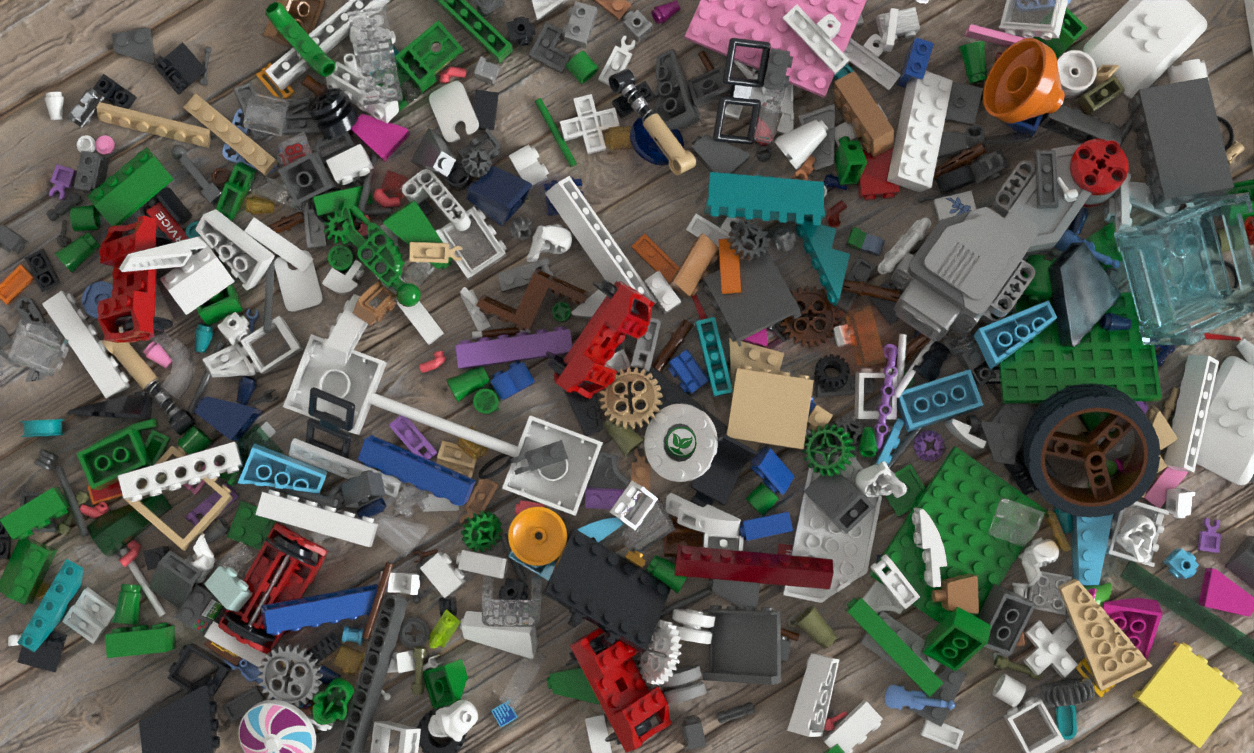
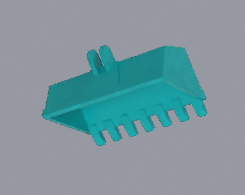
M710 172L704 214H711V216L715 217L725 215L728 218L745 217V219L752 220V218H759L763 221L779 220V222L783 223L792 221L797 224H803L804 220L813 222V225L820 226L821 220L825 217L824 182L774 178L773 176L763 177L761 175L751 176Z

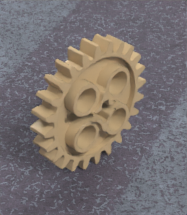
M630 367L627 368L625 373L620 369V375H615V380L605 388L606 391H600L604 398L599 399V401L604 404L601 406V409L606 411L604 413L606 418L610 417L611 423L616 421L617 427L623 423L624 429H627L628 425L635 429V424L642 428L643 421L649 424V417L655 419L653 412H660L656 406L662 405V402L658 400L663 395L658 392L661 390V387L656 385L658 383L657 379L651 380L653 377L651 373L646 376L645 369L640 373L637 367L634 369V372L631 371ZM629 382H632L631 392L634 396L632 398L633 414H630L631 404L628 400L630 399ZM638 385H645L642 391H636ZM619 387H625L624 392L617 393V389ZM640 403H645L646 406L644 409H637V406ZM626 405L627 407L623 412L618 411L619 406Z

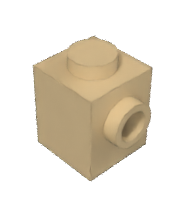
M816 405L808 417L807 428L818 431L817 426H822L824 430V425L829 423L833 415Z

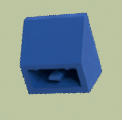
M765 445L749 461L752 464L750 467L757 476L765 479L762 482L774 493L779 492L782 495L786 493L795 476L770 447Z

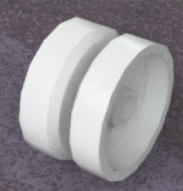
M1071 50L1064 53L1057 60L1061 87L1065 94L1064 98L1080 96L1094 82L1097 75V67L1094 60L1087 53Z
M691 609L673 610L672 619L683 623V625H676V630H679L677 636L681 637V640L711 644L712 633L701 629V627H714L715 616Z

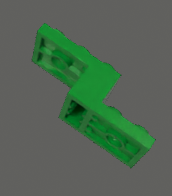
M438 20L394 56L397 63L373 83L389 92L394 85L400 87V92L395 94L398 97L400 112L437 81L435 74L464 50ZM433 44H441V50L433 52L431 50Z

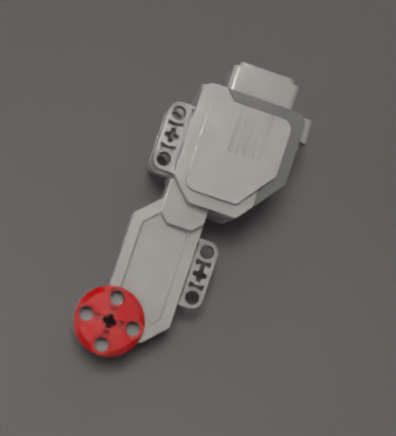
M1092 139L1081 145L1077 144L1052 149L1056 152L1057 178L1060 177L1069 190H1077L1078 197H1076V201H1065L1063 189L1057 182L1058 208L1037 209L1035 164L1028 160H1023L1014 169L992 202L993 209L1005 218L988 207H983L940 220L915 256L907 253L890 279L898 287V290H901V296L893 308L896 312L895 315L929 339L939 341L949 327L958 334L966 335L971 332L979 320L989 325L1004 319L1035 275L1034 268L1022 260V258L1049 253L1082 207H1097L1104 204L1126 180L1129 169L1128 160L1120 145L1114 140ZM1020 169H1025L1028 174H1022ZM1012 185H1015L1016 187L1013 189V191L1011 193L1008 192L1010 187ZM998 199H1004L1007 204L1002 205ZM1020 272H1026L1028 274V278L1022 276ZM990 313L998 316L999 319H993Z

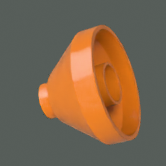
M1034 38L1022 39L1011 45L1000 55L988 74L983 91V103L987 112L1005 123H1016L1045 113H1054L1061 107L1065 97L1061 87L1056 54L1049 46Z

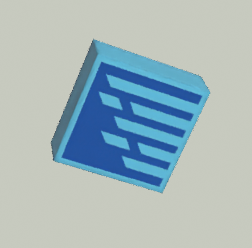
M509 700L491 710L500 727L518 718Z

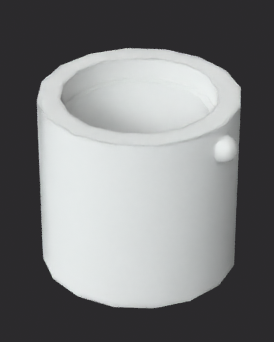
M1003 674L997 681L992 694L1010 706L1016 707L1025 694L1026 685L1007 674Z

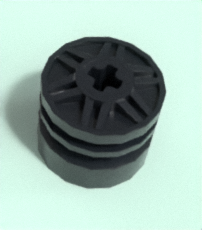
M340 88L329 89L321 93L307 106L308 113L315 122H318L317 127L323 136L328 139L344 134L358 121L357 113L348 104V99Z

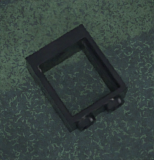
M194 643L188 644V646L184 645L179 652L181 657L178 662H174L168 670L170 672L168 679L184 689L193 685L192 682L179 675L191 654L195 652L219 667V670L212 679V684H215L216 694L232 667Z

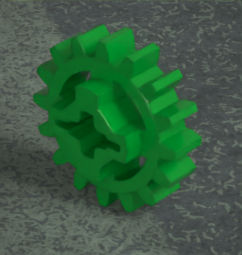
M481 510L479 515L473 513L472 519L467 518L468 524L462 525L465 530L461 531V534L464 536L462 540L474 552H477L478 549L484 552L485 548L491 550L490 545L496 546V539L502 538L499 533L503 532V529L500 527L502 523L490 511H487L485 514Z

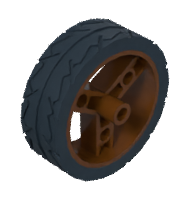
M1103 384L1069 386L1044 400L1034 411L1033 416L1030 417L1024 430L1022 443L1024 445L1022 447L1024 462L1039 493L1057 509L1077 517L1092 518L1112 515L1138 501L1150 488L1149 485L1153 483L1160 462V457H1158L1160 455L1159 438L1152 423L1131 397L1122 391ZM1095 411L1110 413L1090 433L1081 432L1078 435L1056 431L1063 423L1077 415ZM1111 428H1115L1114 431L1108 432ZM1133 429L1135 447L1132 457L1126 468L1110 481L1105 454ZM1105 436L1106 438L1099 445L1097 441ZM1060 443H1065L1063 446L1057 447ZM1076 445L1079 451L1072 450V446ZM1045 454L1082 461L1090 488L1072 487L1054 479L1046 470ZM1101 475L1100 478L1094 479L1096 476Z

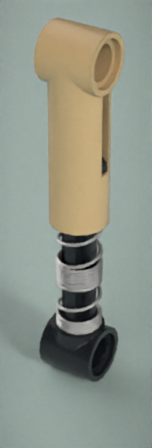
M624 69L611 75L608 79L610 88L613 92L621 93L624 97H627L628 103H632L631 107L638 113V116L643 118L644 128L669 160L671 171L675 175H681L694 168L696 165L694 155L690 151L684 150L658 113L653 114L651 112L652 109L648 108L646 100L642 98L643 96H639L638 90H635V77L629 69Z
M102 340L107 350L115 355L143 390H149V395H153L160 408H164L165 414L170 419L168 421L169 424L179 435H183L196 424L193 416L187 410L176 406L175 401L171 400L170 394L164 391L165 388L162 389L159 382H157L159 378L130 343H115Z

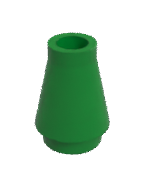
M872 427L862 429L858 450L864 457H873L878 451Z

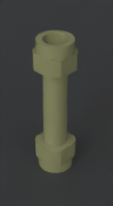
M79 490L75 496L79 509L83 503L86 504L90 497V494L83 490ZM71 510L65 521L60 522L57 532L68 536L73 528L71 524L75 518Z
M415 646L413 651V658H416L415 681L411 685L412 694L415 695L424 694L425 683L422 682L423 658L426 657L427 651L424 646Z
M997 655L995 658L994 666L1002 669L1009 668L1028 674L1030 678L1040 680L1042 677V673L1035 675L1028 666L1009 661L1006 657Z

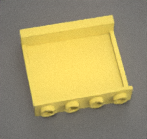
M1174 642L1173 645L1176 647L1142 691L1137 690L1133 697L1189 743L1201 748L1242 695V692L1237 689L1239 686L1230 679L1227 681L1223 678V673L1219 669L1208 666V661L1199 654L1196 656L1192 653L1193 649L1184 642L1182 644Z

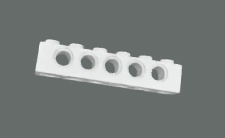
M232 442L118 475L123 498L130 500V502L142 500V496L148 494L150 496H157L162 494V490H177L183 484L189 483V485L200 483V479L206 477L208 479L218 478L220 473L228 472V474L235 473L244 466L238 445ZM219 457L225 458V463L222 466H216V460ZM199 463L206 464V468L202 472H197L196 468ZM181 468H185L186 475L182 478H178V470ZM161 474H166V481L162 484L158 483V477ZM146 479L147 486L144 489H139V482Z

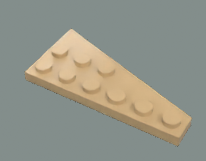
M1077 579L1058 586L1089 668L1100 691L1152 667L1151 663L1146 660Z

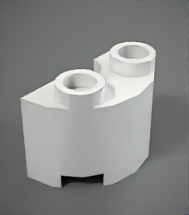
M1200 59L1184 61L1182 65H1172L1167 69L1170 84L1208 77L1205 60L1200 62Z

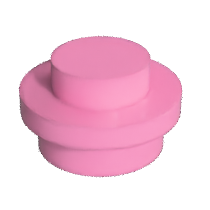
M100 136L95 142V148L100 154L108 155L113 152L115 142L109 136Z

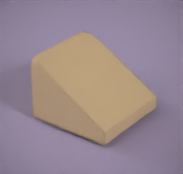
M1102 65L1097 70L1094 80L1096 87L1109 79L1119 66Z

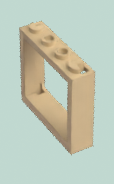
M171 446L156 464L170 461L174 455L180 458L187 456L188 453L180 446L178 449ZM200 463L197 465V472H202L201 468L203 466ZM203 478L222 497L184 539L142 502L124 500L177 546L186 551L230 503L233 497L230 495L232 491L224 484L220 487L215 482L217 478ZM144 479L139 482V489H144L147 486V480Z

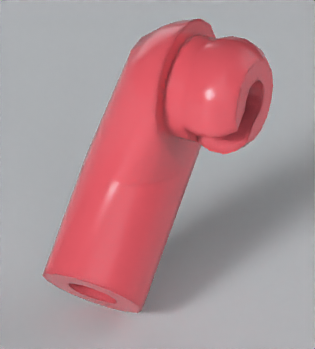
M450 66L440 71L438 75L440 77L439 82L447 84L452 76L465 78L466 68Z
M382 189L374 191L373 198L382 207L401 206L400 197L389 198Z
M444 351L435 352L434 360L420 364L421 372L425 373L434 370L446 361Z
M100 502L94 507L82 504L80 507L82 514L93 519H97L109 510L105 502Z
M132 540L127 544L130 551L119 559L124 567L136 559L140 552L141 545L136 540Z

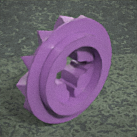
M934 431L921 432L914 441L916 455L925 461L938 459L942 456L945 449L944 440L940 434ZM935 440L932 446L936 451L932 449L925 451L927 445L924 441L931 442Z

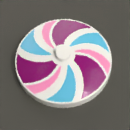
M281 700L259 702L247 711L240 722L239 740L245 753H314L316 734L311 721L299 708Z

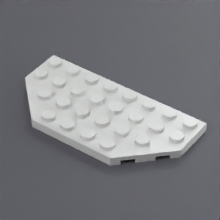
M828 447L826 451L823 452L830 454L829 452H831L833 448ZM816 454L818 461L823 466H826L823 456ZM836 455L835 462L840 458V456ZM849 457L848 460L851 461V465L845 463L847 470L843 471L840 469V473L856 487V475L863 468L856 457ZM808 467L804 490L820 476V472H813L814 468ZM803 492L791 555L833 559L834 574L830 590L784 586L783 595L822 603L867 573L882 500L881 495L873 498L866 497L874 508L847 534H843Z

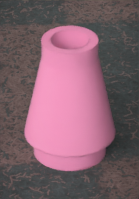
M154 341L143 351L148 359L163 366L165 369L173 361L162 346Z

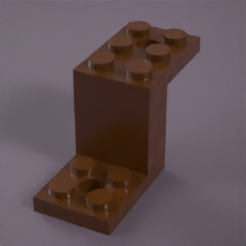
M536 269L518 309L484 294L476 306L480 308L479 311L488 315L493 313L498 316L497 319L506 323L511 321L515 323V327L525 331L526 329H531L549 288L552 289V293L562 297L564 294L570 297L569 300L576 304H580V302L585 303L589 292Z

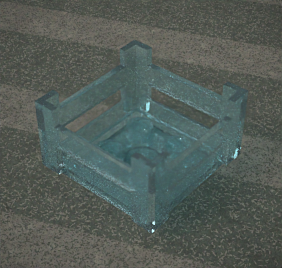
M1249 192L1200 197L1186 203L1187 208L1145 226L1127 227L1114 233L1118 251L1121 252L1140 322L1139 330L1143 345H1192L1205 339L1204 333L1250 312H1254V262L1242 214L1253 212ZM1213 216H1222L1240 288H1231ZM1213 312L1220 313L1196 325L1190 326L1189 324Z

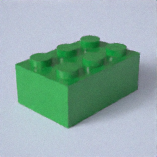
M131 428L76 453L91 489L101 490L118 482V475L153 466L138 430Z
M53 487L3 517L0 521L12 540L19 539L21 541L33 535L32 530L36 528L39 530L51 524L50 519H59L68 513L67 509L70 506L59 487Z
M957 606L926 636L923 653L948 668L957 671L988 643L991 625Z
M168 622L151 625V628H149V624L131 627V630H129V626L111 629V633L105 634L107 658L161 653L176 649L175 625L168 626Z

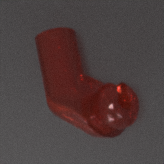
M839 201L828 210L827 222L829 226L838 227L840 225L839 213L847 208L844 201Z

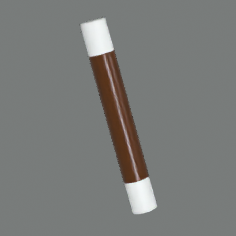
M517 327L473 331L472 337L473 339L500 335H516V333L521 332L530 333V330L526 329L524 331Z

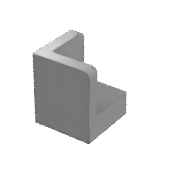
M481 56L474 72L475 78L494 85L500 66L485 61V57Z

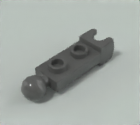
M183 145L173 146L171 154L175 159L182 162L183 166L181 168L188 176L191 174L195 178L193 183L199 190H202L201 193L213 205L218 203L222 191L214 183L210 184L191 159L187 157L186 149Z

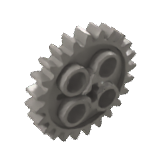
M283 644L278 649L276 647L271 650L272 653L268 652L265 655L266 658L261 661L263 665L258 668L262 672L258 675V678L263 679L259 686H265L262 692L270 693L267 699L274 697L275 700L285 701L292 705L295 703L297 707L302 703L307 704L309 699L312 700L315 696L314 693L316 694L319 691L318 686L322 684L318 679L323 674L317 673L321 666H315L318 659L312 660L313 653L305 654L306 648L300 651L298 644L294 649H292L291 644H288L286 649ZM279 661H283L286 667H282ZM298 666H302L305 672H301ZM275 679L280 680L281 683H282V686L278 685V684L276 683ZM294 684L298 685L301 691L296 690Z

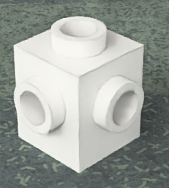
M236 312L225 317L223 322L217 326L232 346H235L251 333L248 328L250 325L248 320L243 315L239 317Z

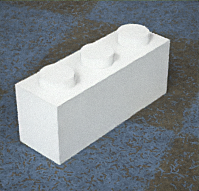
M863 700L822 740L829 748L838 744L845 753H852V748L856 744L860 745L867 738L866 735L871 730L875 731L881 725L880 721L883 719L866 700Z

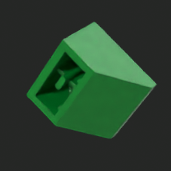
M1066 7L1059 38H1052L1051 40H1045L1040 37L1033 38L1049 46L1058 59L1087 27ZM1054 9L1039 24L1050 25Z

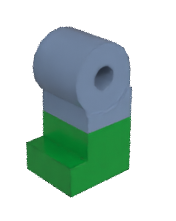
M853 227L845 246L864 253L880 256L885 241Z

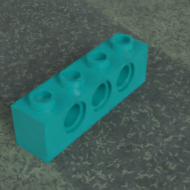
M715 317L696 321L695 326L708 379L710 380L712 396L714 398L733 392Z

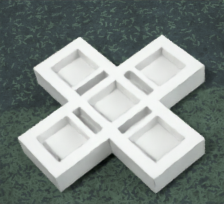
M592 94L574 98L578 117L560 121L564 140L568 141L583 137L587 154L606 150L602 132L620 127L615 107L596 112Z
M1037 620L1024 632L1036 648L1023 661L1035 675H1040L1051 665L1061 678H1065L1078 665L1066 651L1078 638L1066 622L1062 623L1051 633L1040 620Z

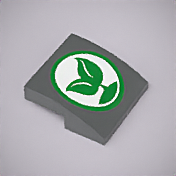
M675 424L670 427L663 441L666 454L678 462L689 459L695 452L697 445L693 430L685 424Z

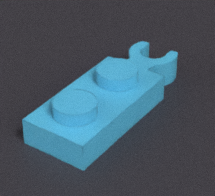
M899 418L895 420L874 465H878L883 461L887 465L890 463L892 458L890 455L892 448L896 449L900 442L898 436L905 421Z

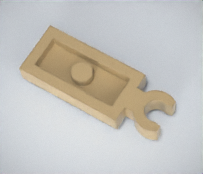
M409 242V262L448 263L449 257L460 261L462 257H456L454 253L456 250H462V247L454 246L449 249V243Z

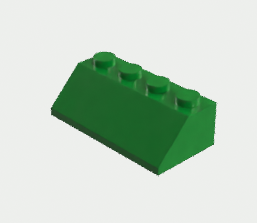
M146 147L138 152L128 163L124 164L115 174L108 177L103 184L95 188L88 195V198L111 226H119L172 182L174 178L163 163Z

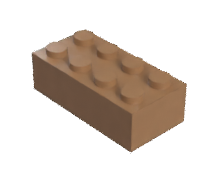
M855 71L834 82L835 90H833L835 96L834 104L838 110L841 109L844 113L843 117L846 123L852 125L856 138L862 140L866 153L870 152L872 157L875 158L893 148L894 129Z

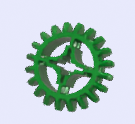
M825 424L824 430L822 426H817L818 432L811 430L813 436H806L809 443H804L807 450L802 451L803 454L808 455L804 458V461L809 462L808 467L814 468L813 472L815 473L820 472L822 476H825L827 473L830 477L833 476V473L839 475L840 469L846 471L845 463L851 465V461L848 459L849 457H855L854 454L850 453V451L855 450L854 446H849L853 443V439H847L850 434L848 432L843 433L844 428L840 427L837 429L835 424L831 427L829 424ZM831 435H835L840 440L842 446L835 445ZM822 439V444L819 447H816L818 442ZM828 447H831V448L834 449V450H831V452H829L830 454H828V453H826V452H823V451H826V449H827ZM841 453L840 458L835 462L836 455ZM816 454L823 456L826 466H823L818 461Z

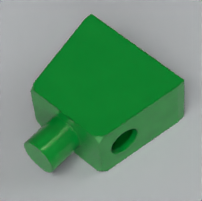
M848 136L839 139V147L835 154L839 185L858 184L867 164L860 142L850 141Z

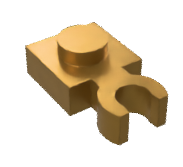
M629 550L625 556L626 560L639 568H642L646 562L643 559L644 555L636 550L633 552Z

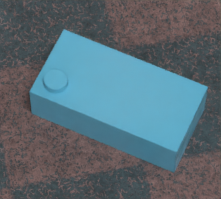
M970 369L906 389L897 398V406L902 420L905 421L904 426L907 432L979 410L983 406Z

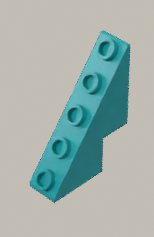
M804 220L803 224H799L796 227V233L804 242V250L807 254L809 253L812 259V267L819 274L820 284L825 287L829 302L833 303V306L836 307L840 299L850 254L832 249L836 228L825 225L817 226L813 225V222Z
M68 559L65 560L18 640V644L33 652L39 648L66 615L67 604L80 590L84 571L83 567Z

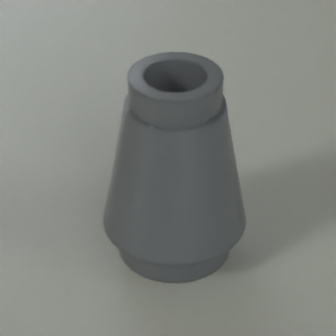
M223 518L214 519L203 532L207 544L228 533L227 531L230 527Z

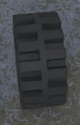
M830 354V357L825 355L816 363L815 381L817 380L818 386L821 385L822 389L827 388V391H831V389L837 391V388L842 389L843 385L847 384L849 378L848 362L845 363L844 358L840 359L839 355H836V357H834V354ZM834 368L839 371L840 375L829 377L824 373V370Z
M332 632L305 654L308 655L312 652L311 659H318L315 663L317 665L337 650L342 643Z

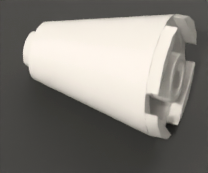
M815 119L777 137L774 142L794 168L798 170L827 136L826 130L828 128L822 120L818 122Z

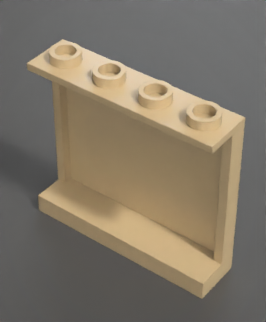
M741 365V368H737L726 435L736 440L802 450L804 448L814 380H809V376L798 375V378L790 377V373L787 372L772 374L771 370L768 369L753 371L750 366Z

